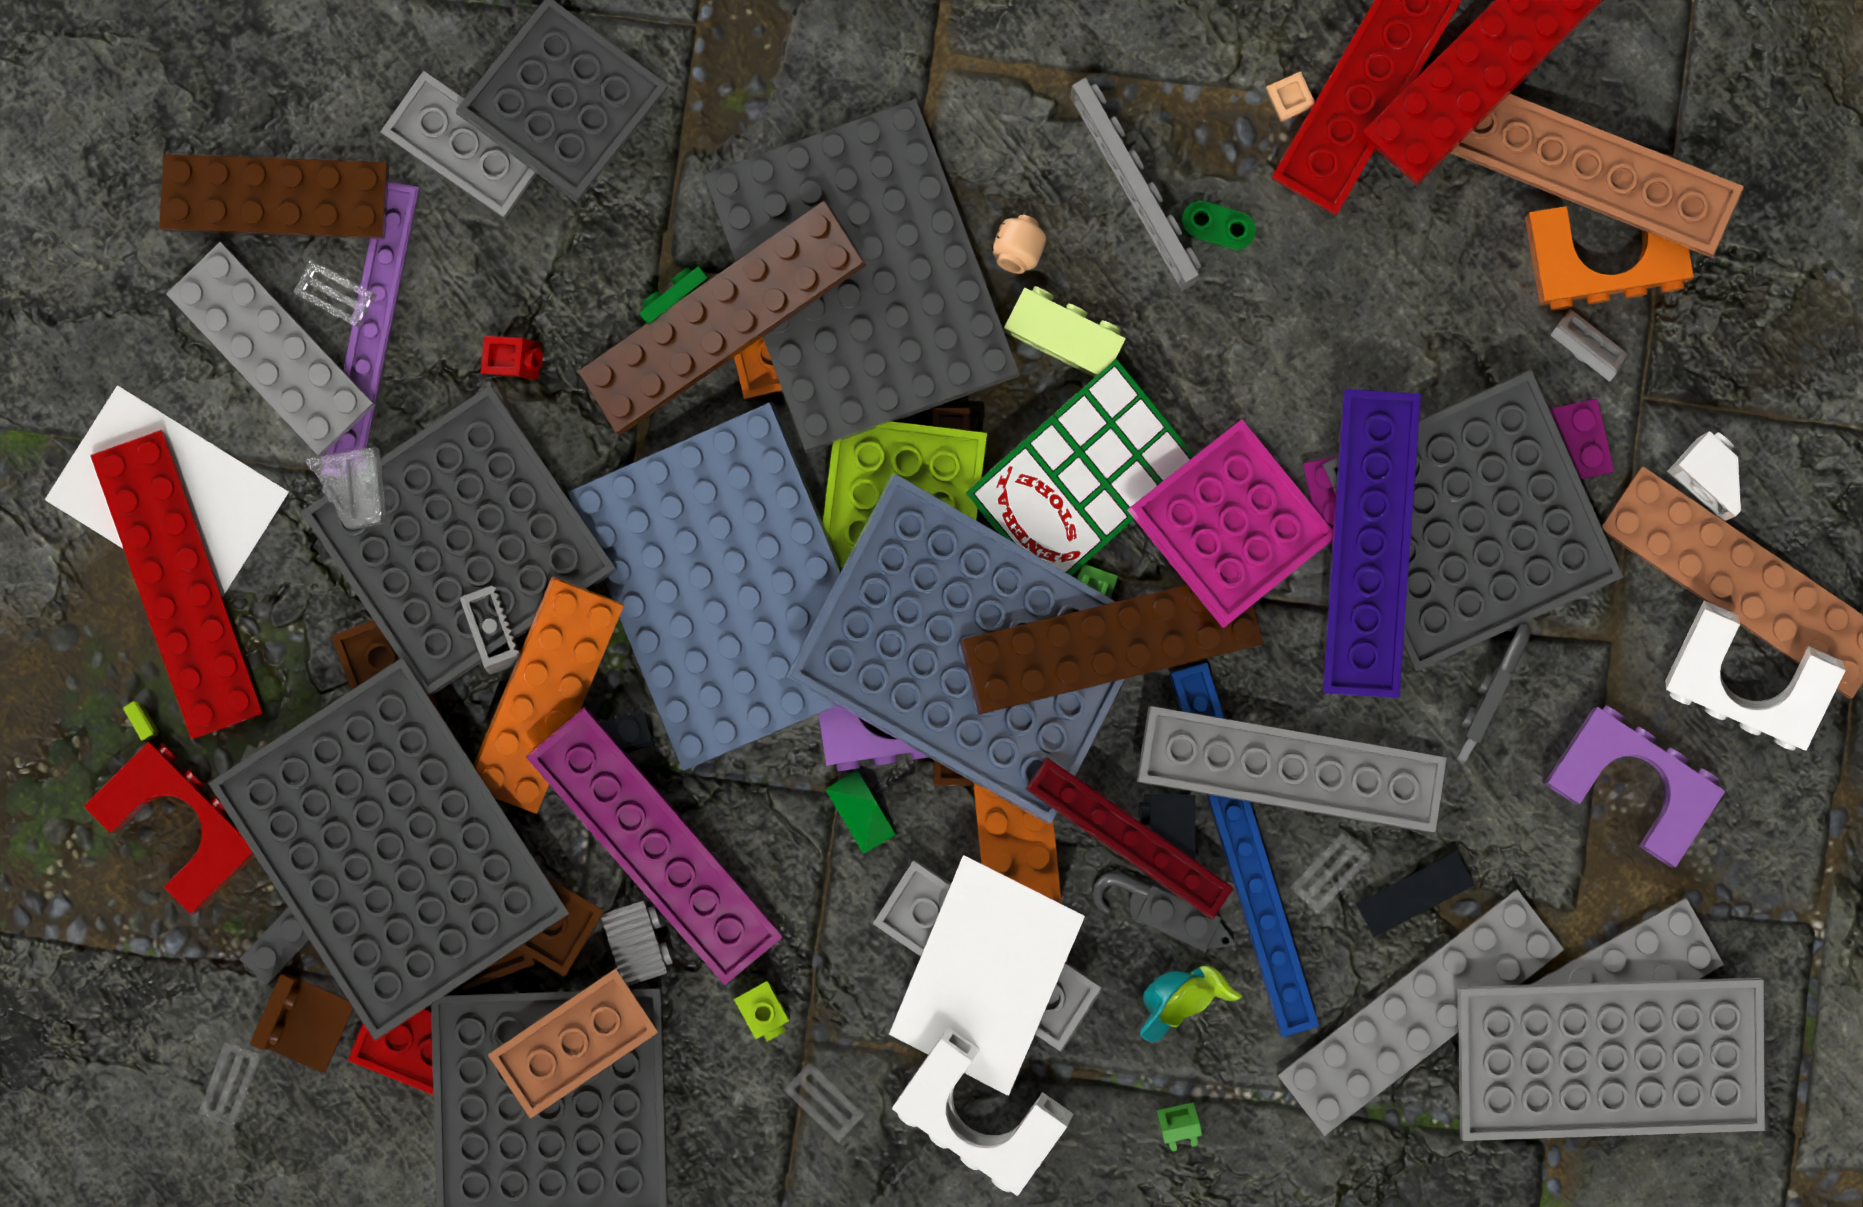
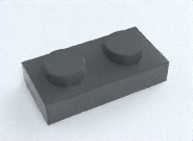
M288 907L247 950L240 960L266 985H269L310 940Z

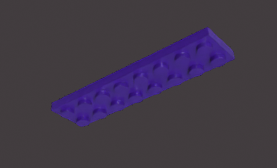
M1343 389L1323 693L1400 697L1421 394Z

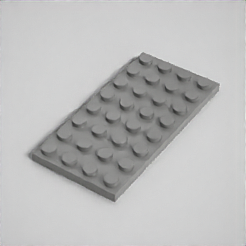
M1761 978L1458 987L1460 1139L1462 1141L1765 1131L1764 980Z

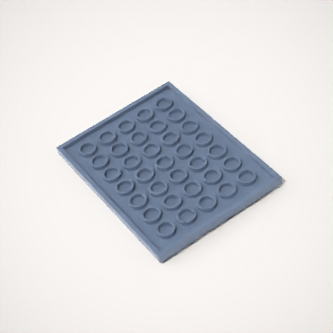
M767 403L568 492L575 510L617 570L604 579L611 598L624 605L619 618L683 771L838 706L786 677L842 568L774 403Z
M894 474L891 475L786 677L1049 824L1052 823L1057 812L1026 791L1025 787L1046 757L1076 776L1124 679L978 715L960 640L1116 601Z

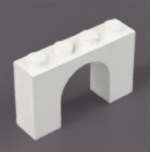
M1703 601L1665 680L1666 690L1670 691V696L1683 704L1690 705L1692 701L1705 707L1704 711L1717 719L1725 720L1726 717L1732 718L1740 722L1739 726L1754 735H1760L1761 732L1773 736L1775 737L1774 742L1783 748L1794 751L1798 747L1806 751L1846 671L1844 662L1808 646L1793 679L1783 692L1773 698L1762 701L1741 698L1728 689L1720 675L1722 661L1740 626L1739 615Z
M948 1027L901 1093L892 1109L898 1113V1117L904 1123L912 1127L917 1126L929 1134V1138L937 1146L945 1149L949 1148L959 1155L961 1161L973 1170H980L991 1177L992 1182L999 1189L1005 1192L1011 1191L1018 1196L1063 1134L1074 1114L1042 1092L1021 1123L1007 1133L985 1135L969 1128L960 1119L955 1110L953 1092L956 1083L973 1061L979 1048Z

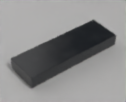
M1456 851L1357 902L1356 906L1374 938L1474 886V883Z

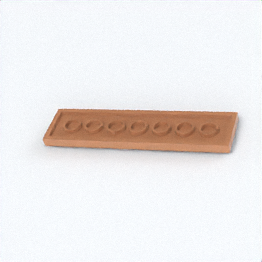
M1509 94L1451 152L1453 155L1711 258H1714L1744 190L1742 185L1512 94Z
M1640 467L1601 525L1603 532L1702 600L1739 615L1742 627L1798 665L1808 646L1843 661L1846 671L1836 690L1847 698L1852 699L1863 683V615L1645 467Z

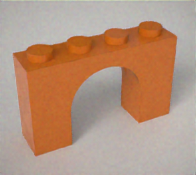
M1567 206L1529 212L1525 217L1539 305L1550 304L1551 310L1573 307V300L1586 298L1588 304L1610 301L1611 294L1623 292L1625 298L1647 295L1648 288L1661 287L1662 292L1678 291L1685 288L1684 283L1694 278L1688 248L1641 230L1642 251L1632 269L1617 275L1597 273L1584 265L1576 254Z

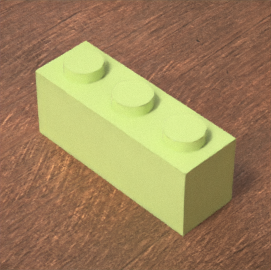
M1034 286L1032 291L1024 287L1004 327V333L1092 377H1096L1117 358L1126 339L1120 336L1122 331L1120 328L1104 320H1101L1098 325L1086 319L1088 313L1073 304L1068 303L1066 308L1052 301L1054 295L1039 287Z

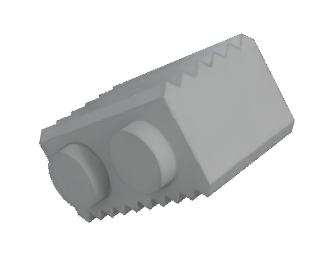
M489 586L460 597L483 666L489 674L515 666L521 652L518 642L510 635L512 630L508 629L510 624L506 622L507 616L502 614L505 610L501 608L502 602L498 601L500 596L496 594L497 588L494 586ZM488 595L492 597L508 642L507 646L490 657L487 654L470 605L485 599ZM489 618L483 621L482 629L487 635H495L498 632L499 627L494 619Z
M645 900L602 914L601 919L617 969L628 986L669 973L667 965L672 964L673 960L667 942L659 943L655 929L661 927L655 905L648 907Z

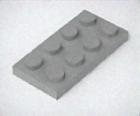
M423 71L380 131L381 134L505 219L537 173L457 115L456 109L463 102L464 98Z

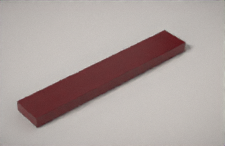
M1048 757L1044 759L1025 787L1026 791L1209 919H1214L1234 889L1231 885Z

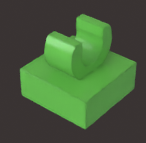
M1084 564L1080 569L1077 579L1111 598L1118 576Z
M1194 1102L1156 1110L1164 1143H1168L1172 1151H1177L1176 1141L1190 1139L1191 1146H1197V1137L1202 1136Z

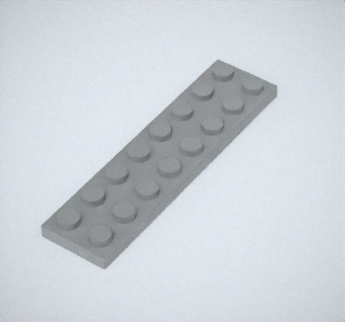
M1150 706L1147 712L1137 782L1435 833L1447 757Z
M1515 889L1277 1074V1076L1320 1132L1326 1136L1459 1032L1458 987L1520 985L1564 949L1521 893Z

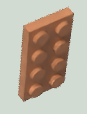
M616 968L488 1054V1056L531 1119L659 1033V1031Z

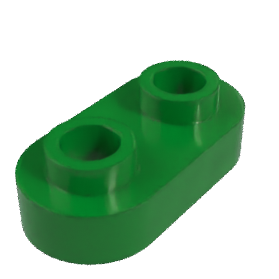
M1206 201L1191 203L1184 210L1181 219L1182 228L1190 238L1232 251H1240L1247 248L1252 243L1256 234L1255 223L1249 215ZM1198 213H1203L1207 216L1208 223L1204 226H1199L1194 222V216ZM1233 224H1240L1244 228V234L1236 237L1231 234L1230 227Z

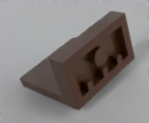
M280 974L249 1045L263 1051L269 1049L319 1072H326L354 1008L349 1000L290 974Z

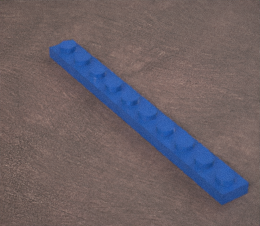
M1207 663L1169 674L1180 711L1224 719ZM1206 794L1280 1037L1290 1036L1318 1027L1317 1017L1251 803L1249 801Z

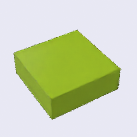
M133 701L123 707L141 741L148 742L159 735V730L143 703Z

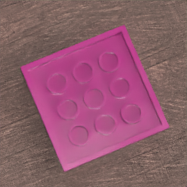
M1242 419L1127 510L1222 628L1226 627L1333 540V530Z

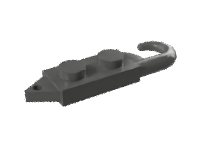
M1520 624L1499 668H1495L1493 674L1487 671L1477 691L1483 695L1476 708L1473 706L1469 707L1461 723V726L1466 728L1463 734L1465 740L1457 760L1466 763L1475 744L1481 742L1527 645L1531 631L1529 624Z
M1119 871L1107 872L1099 877L1094 884L1092 893L1094 903L1105 914H1109L1111 909L1104 903L1103 892L1108 886L1116 885L1132 893L1129 909L1131 915L1137 921L1204 952L1210 948L1235 946V942L1220 922L1221 917L1216 915L1213 920L1209 919L1184 900L1127 873ZM1223 937L1228 938L1229 941L1227 944L1222 943Z

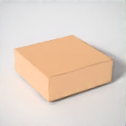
M1301 71L1266 87L1281 122L1310 110L1315 103Z

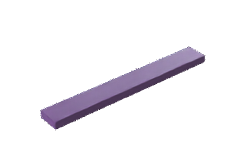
M388 181L385 239H370L343 371L370 398L375 406L327 451L322 472L325 476L349 480L364 469L420 188L416 186Z

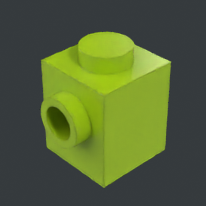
M769 980L734 999L755 1039L764 1036L766 1042L787 1031L783 1024L789 1022L790 1018Z

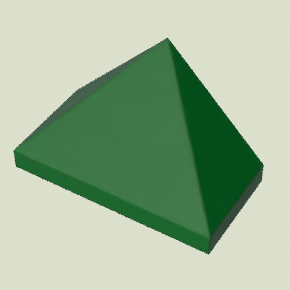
M858 770L825 789L863 854L896 835Z

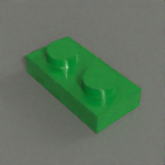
M699 266L693 271L687 267L671 280L674 286L663 294L658 290L642 302L641 305L644 309L639 312L641 318L646 324H651L674 304L709 281Z

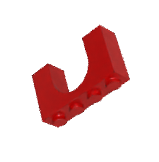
M148 742L83 807L109 833L117 834L147 803L156 798L174 796L188 803L195 810L201 823V843L194 857L164 888L189 914H196L255 855L234 822L228 817V813L217 796L211 800L201 790L205 786L203 781L190 769L184 773L174 763L178 756L166 744L162 742L157 746L153 742Z

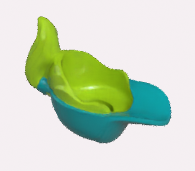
M1201 966L1191 973L1180 971L1167 972L1155 978L1144 992L1143 1001L1150 1016L1142 1027L1140 1036L1149 1042L1159 1041L1171 1026L1178 1027L1186 1017L1203 1011L1214 997L1225 1001H1236L1242 998V994L1234 990L1224 976L1210 966Z

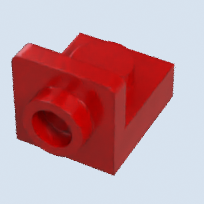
M484 336L480 373L537 380L543 363L542 343L517 337Z

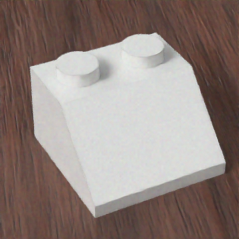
M1709 431L1698 437L1667 472L1713 514L1726 521L1735 517L1741 511L1738 456L1732 452L1734 445L1719 432L1714 435Z

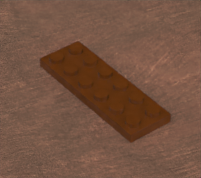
M164 154L159 229L162 231L385 239L389 164L387 162Z

